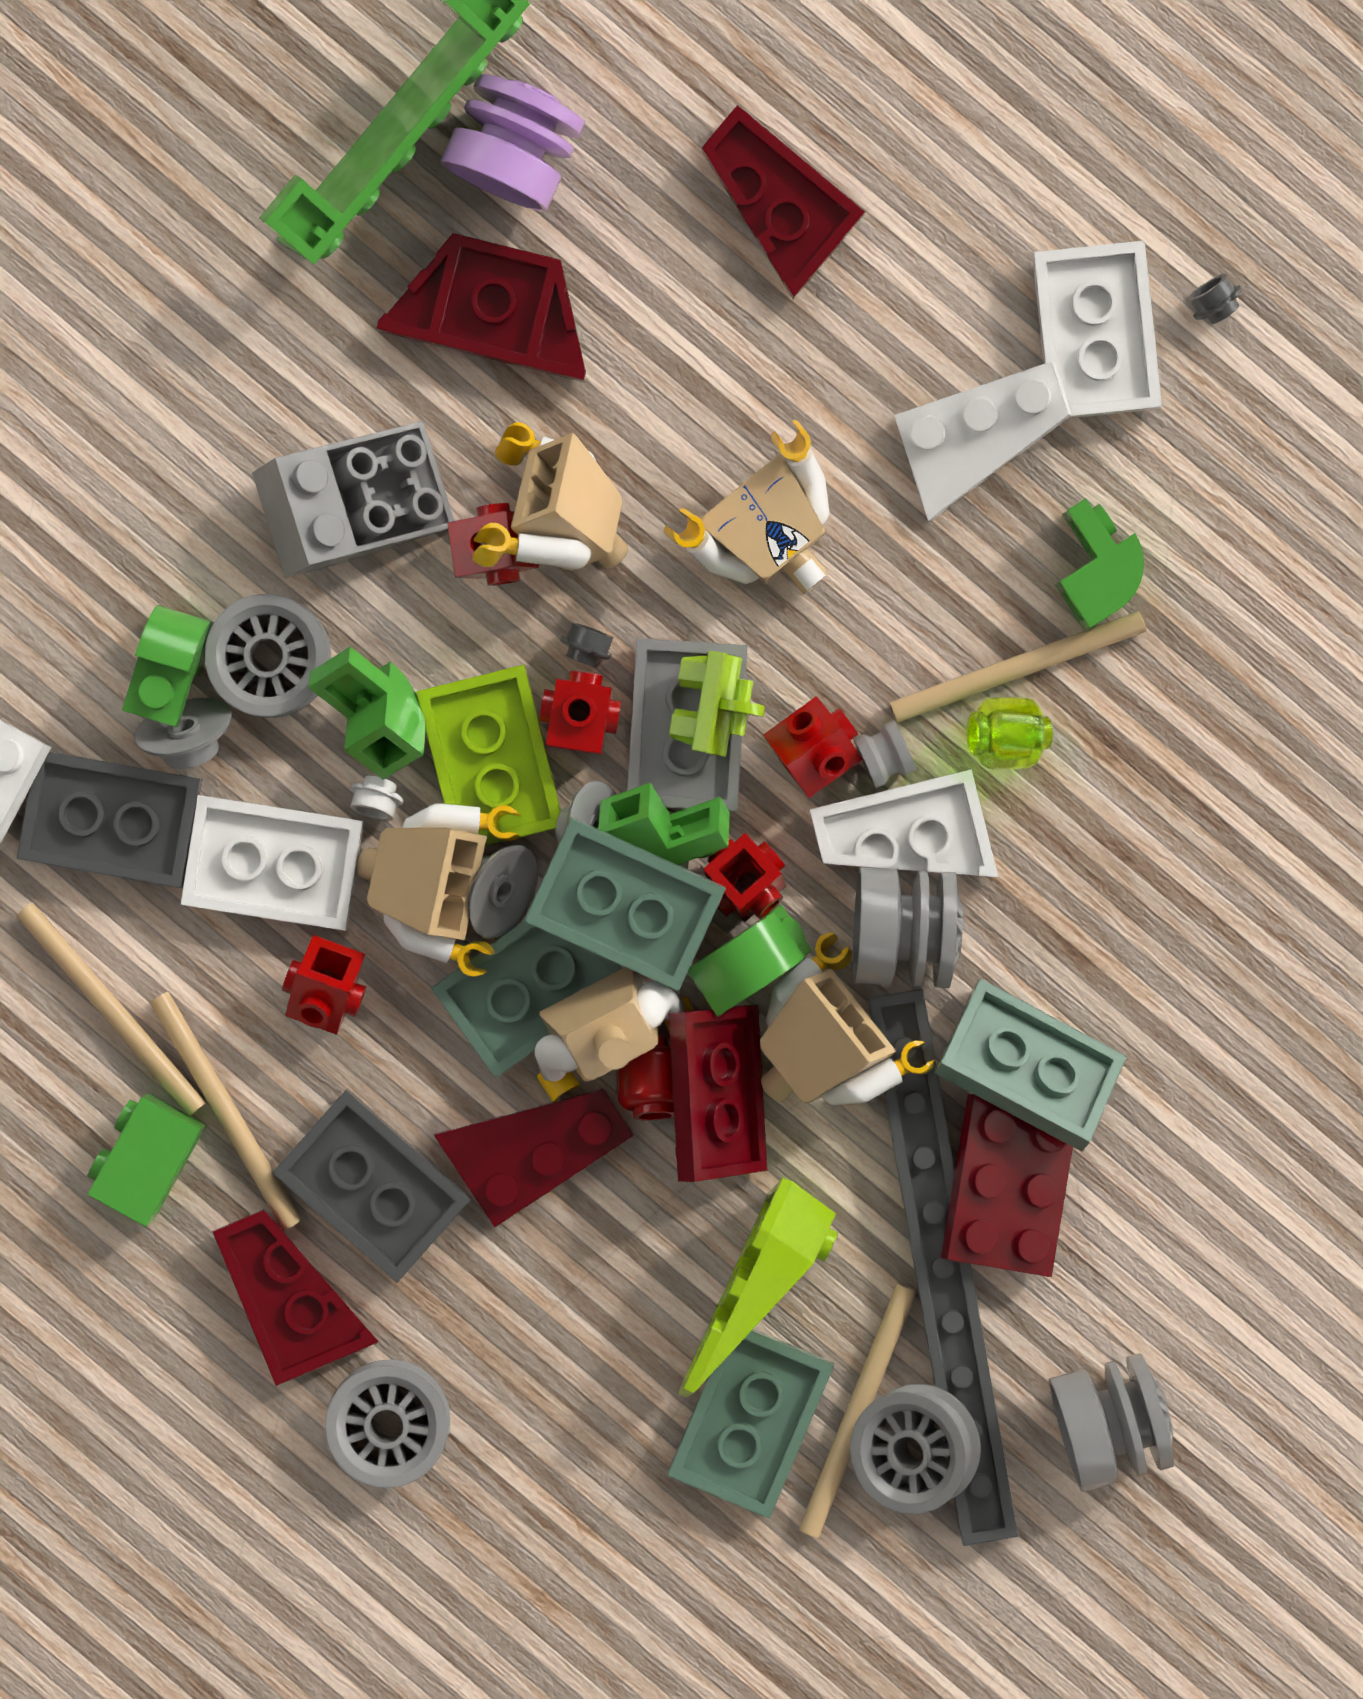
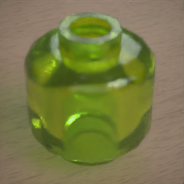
M1027 697L987 698L979 705L978 710L970 713L966 727L967 745L971 755L977 756L980 763L988 769H1029L1039 762L1043 750L1050 748L1053 739L1052 723L1048 716H1043L1038 703L1033 699Z

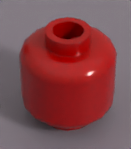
M658 1037V1044L653 1049L629 1061L623 1068L616 1069L619 1104L624 1109L632 1111L633 1118L636 1120L658 1121L674 1118L670 1046L667 1045V1038Z

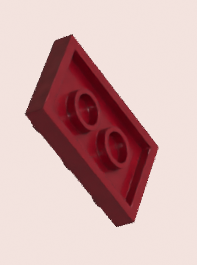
M758 1005L734 1006L718 1017L713 1009L668 1013L678 1182H699L768 1171L764 1098L761 1084L762 1062Z
M968 1093L941 1259L1052 1277L1073 1147L975 1094Z

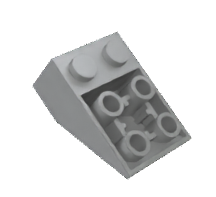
M423 421L276 457L252 472L285 579L335 566L448 530L447 522L454 521Z

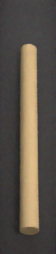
M1137 611L889 702L896 723L1144 633L1146 632V626L1141 613Z
M32 902L16 915L19 921L188 1116H192L207 1102L39 908Z
M169 991L150 1001L149 1003L282 1230L285 1231L302 1221L297 1209L280 1180L273 1174L274 1170Z
M897 1283L799 1526L798 1530L815 1538L820 1536L851 1458L850 1441L854 1425L864 1409L874 1401L916 1296V1290L903 1284Z

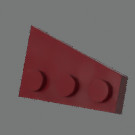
M599 1089L558 1100L554 1103L551 1102L460 1128L438 1132L434 1136L493 1226L496 1227L633 1137L634 1134L605 1090Z
M264 1209L212 1230L276 1386L379 1342Z

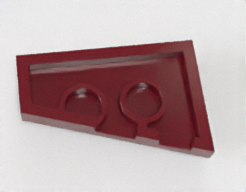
M739 105L733 109L702 146V153L794 300L863 218L865 211Z

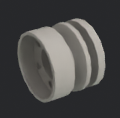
M860 867L857 878L853 930L854 984L891 985L895 977L897 962L908 961L909 976L913 987H921L923 985L926 962L933 963L934 988H950L953 971L961 954L963 934V906L957 890L956 872H940L936 896H929L928 871L919 870L914 880L912 894L901 895L897 869Z
M1140 1353L1126 1357L1129 1383L1124 1384L1116 1362H1106V1389L1096 1391L1090 1376L1084 1369L1049 1378V1387L1058 1425L1072 1471L1081 1492L1117 1483L1116 1456L1126 1454L1132 1469L1138 1476L1146 1475L1147 1465L1144 1448H1150L1159 1470L1174 1467L1172 1451L1173 1428L1168 1407L1159 1382L1150 1373L1147 1363Z

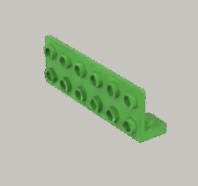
M440 0L458 19L319 187L314 190L302 178L294 175L259 217L262 222L278 235L277 240L313 265L320 258L325 259L329 257L341 244L344 238L342 231L354 216L364 214L374 205L380 194L378 187L391 172L401 170L411 160L416 150L414 144L426 129L435 128L446 118L452 106L450 100L463 85L468 86L472 84L483 73L487 66L485 58L498 42L503 43L517 32L523 22L521 15L530 5L527 0Z

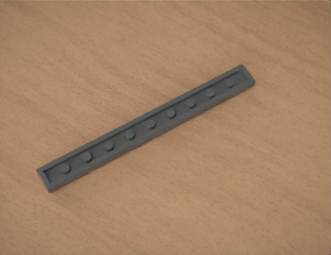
M922 988L867 998L872 1021L896 1050L889 1057L893 1062L901 1058L903 1048L909 1042L915 1040L923 1041L925 1044L910 1051L908 1055L909 1064L914 1068H921L928 1062L935 1060ZM935 1060L933 1068L926 1074L914 1075L908 1072L901 1076L902 1083L884 1092L934 1385L956 1397L966 1407L976 1424L980 1437L981 1453L976 1474L967 1488L954 1497L962 1544L967 1546L1018 1537L971 1264L941 1259L955 1170L939 1078L934 1073L937 1067ZM944 1435V1442L948 1443L947 1438Z

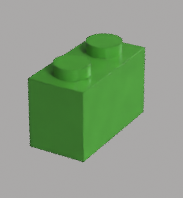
M150 1093L142 1096L138 1103L130 1099L114 1126V1129L121 1132L111 1152L103 1148L87 1174L88 1178L95 1181L87 1195L147 1227L154 1222L207 1125L191 1116L189 1117L188 1114Z

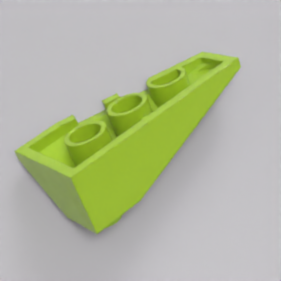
M782 1177L768 1193L677 1394L686 1398L690 1397L807 1272L815 1260L818 1259L825 1262L838 1235L837 1231L830 1228L836 1213L794 1182Z

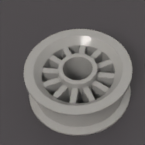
M274 594L252 595L231 604L215 620L205 645L206 670L217 693L228 704L239 711L265 718L291 715L309 705L318 696L308 688L310 672L331 659L328 636L316 616L299 603ZM261 616H270L267 633H265L260 620ZM281 617L291 621L284 631L277 636ZM250 620L256 634L254 637L241 628ZM299 629L305 639L288 644L289 639ZM235 634L247 643L245 648L230 645ZM275 641L282 649V661L275 670L262 672L255 664V651L261 643ZM308 647V660L293 657V652ZM228 654L243 655L244 660L229 665ZM291 665L307 667L302 679L290 670ZM249 669L248 673L237 683L232 674ZM283 675L296 685L288 692L285 691L281 679ZM259 676L255 696L246 690ZM269 679L272 680L277 694L275 697H266Z
M401 1360L374 1361L352 1372L334 1394L326 1415L325 1432L327 1443L338 1465L348 1475L361 1483L381 1488L403 1486L425 1475L439 1459L449 1435L450 1410L440 1385L422 1368ZM379 1384H390L388 1398L384 1399ZM398 1385L409 1390L401 1401L396 1399ZM369 1388L375 1404L360 1393ZM417 1396L421 1400L422 1405L409 1409L407 1407L408 1404ZM352 1402L366 1414L349 1412ZM382 1410H391L397 1413L402 1419L403 1431L396 1436L390 1437L380 1434L374 1426V1415ZM427 1414L429 1424L415 1422L412 1419ZM348 1423L364 1425V1427L349 1433ZM410 1433L427 1435V1439L423 1444ZM367 1437L369 1441L360 1451L354 1442ZM402 1442L413 1450L415 1454L407 1458ZM375 1446L380 1448L378 1461L368 1457V1454ZM392 1448L397 1462L387 1463L388 1450Z
M927 1384L905 1385L872 1402L858 1417L850 1441L852 1466L864 1490L882 1506L898 1513L911 1515L933 1511L965 1490L976 1474L981 1453L978 1429L966 1407L947 1391ZM935 1422L940 1426V1430L934 1427ZM942 1436H946L948 1443H943ZM908 1437L915 1439L921 1445L923 1461L916 1459L909 1452L907 1446ZM883 1455H887L888 1462H885ZM890 1468H893L895 1471H897L896 1475L893 1474Z

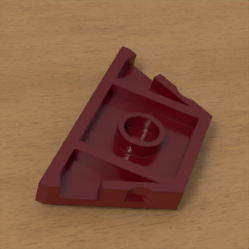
M452 233L436 252L435 258L425 269H422L407 286L408 289L387 314L384 313L377 323L376 329L379 332L585 383L587 374L560 259Z

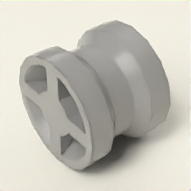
M894 720L883 725L881 732L870 737L862 734L853 738L857 751L863 759V765L875 788L886 784L888 777L897 772L906 775L916 770L909 749Z

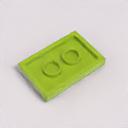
M524 664L416 691L421 711L425 717L426 732L444 804L480 807V813H490L494 808L502 805L510 806L520 813L521 816L510 814L502 816L497 824L498 830L501 833H517L520 835L519 838L556 829L561 807ZM479 829L478 831L479 835L487 836L485 846L504 842L495 837L489 830Z

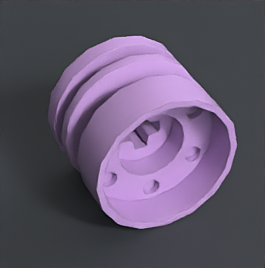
M481 74L476 79L473 89L474 92L489 103L475 99L467 100L464 109L469 116L483 126L482 131L455 128L440 161L441 165L459 178L497 197L525 208L547 212L561 181V175L542 159L544 155L571 158L574 151L573 146L557 134L571 138H580L585 121L576 113L563 106L555 97L541 89L521 81Z

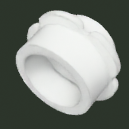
M365 776L363 784L354 783L350 786V791L354 792L350 808L361 815L377 820H392L396 807L403 804V798L395 793L397 787L395 783L387 779L382 780L377 776Z

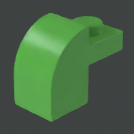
M1086 498L1062 515L1090 557L1091 562L1055 584L1084 631L1106 619L1131 600L1141 583L1144 570L1143 550L1136 533L1116 545L1111 535L1117 532L1110 516L1100 504L1092 508Z
M157 605L145 625L135 656L138 658L122 711L179 727L194 674L199 676L201 674L205 661V645L214 622Z
M348 647L310 672L308 688L347 718L344 750L382 780L424 755L426 725L418 696L404 674L392 662L378 669L352 647Z
M650 782L601 800L598 829L688 870L690 860L712 856L719 850L728 847L730 812L722 798L717 797L670 814Z
M780 905L743 932L696 962L689 968L688 973L718 1017L805 959V956L812 949L806 942L803 929L799 923L790 917L784 907Z

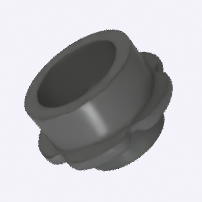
M1226 274L1218 275L1205 282L1188 298L1196 310L1193 317L1196 320L1208 318L1211 324L1224 320L1238 309L1239 304L1236 298L1242 291L1241 286L1233 285Z
M572 622L567 637L561 636L560 641L563 644L569 645L567 657L597 667L600 658H611L612 654L609 653V649L614 637L591 627Z

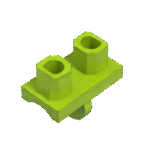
M708 650V656H692L681 659L678 677L679 686L702 690L698 712L675 709L672 714L669 731L671 738L692 745L693 751L726 757L729 735L745 736L748 715L764 717L766 706L750 703L754 681L739 679L742 664L741 657Z

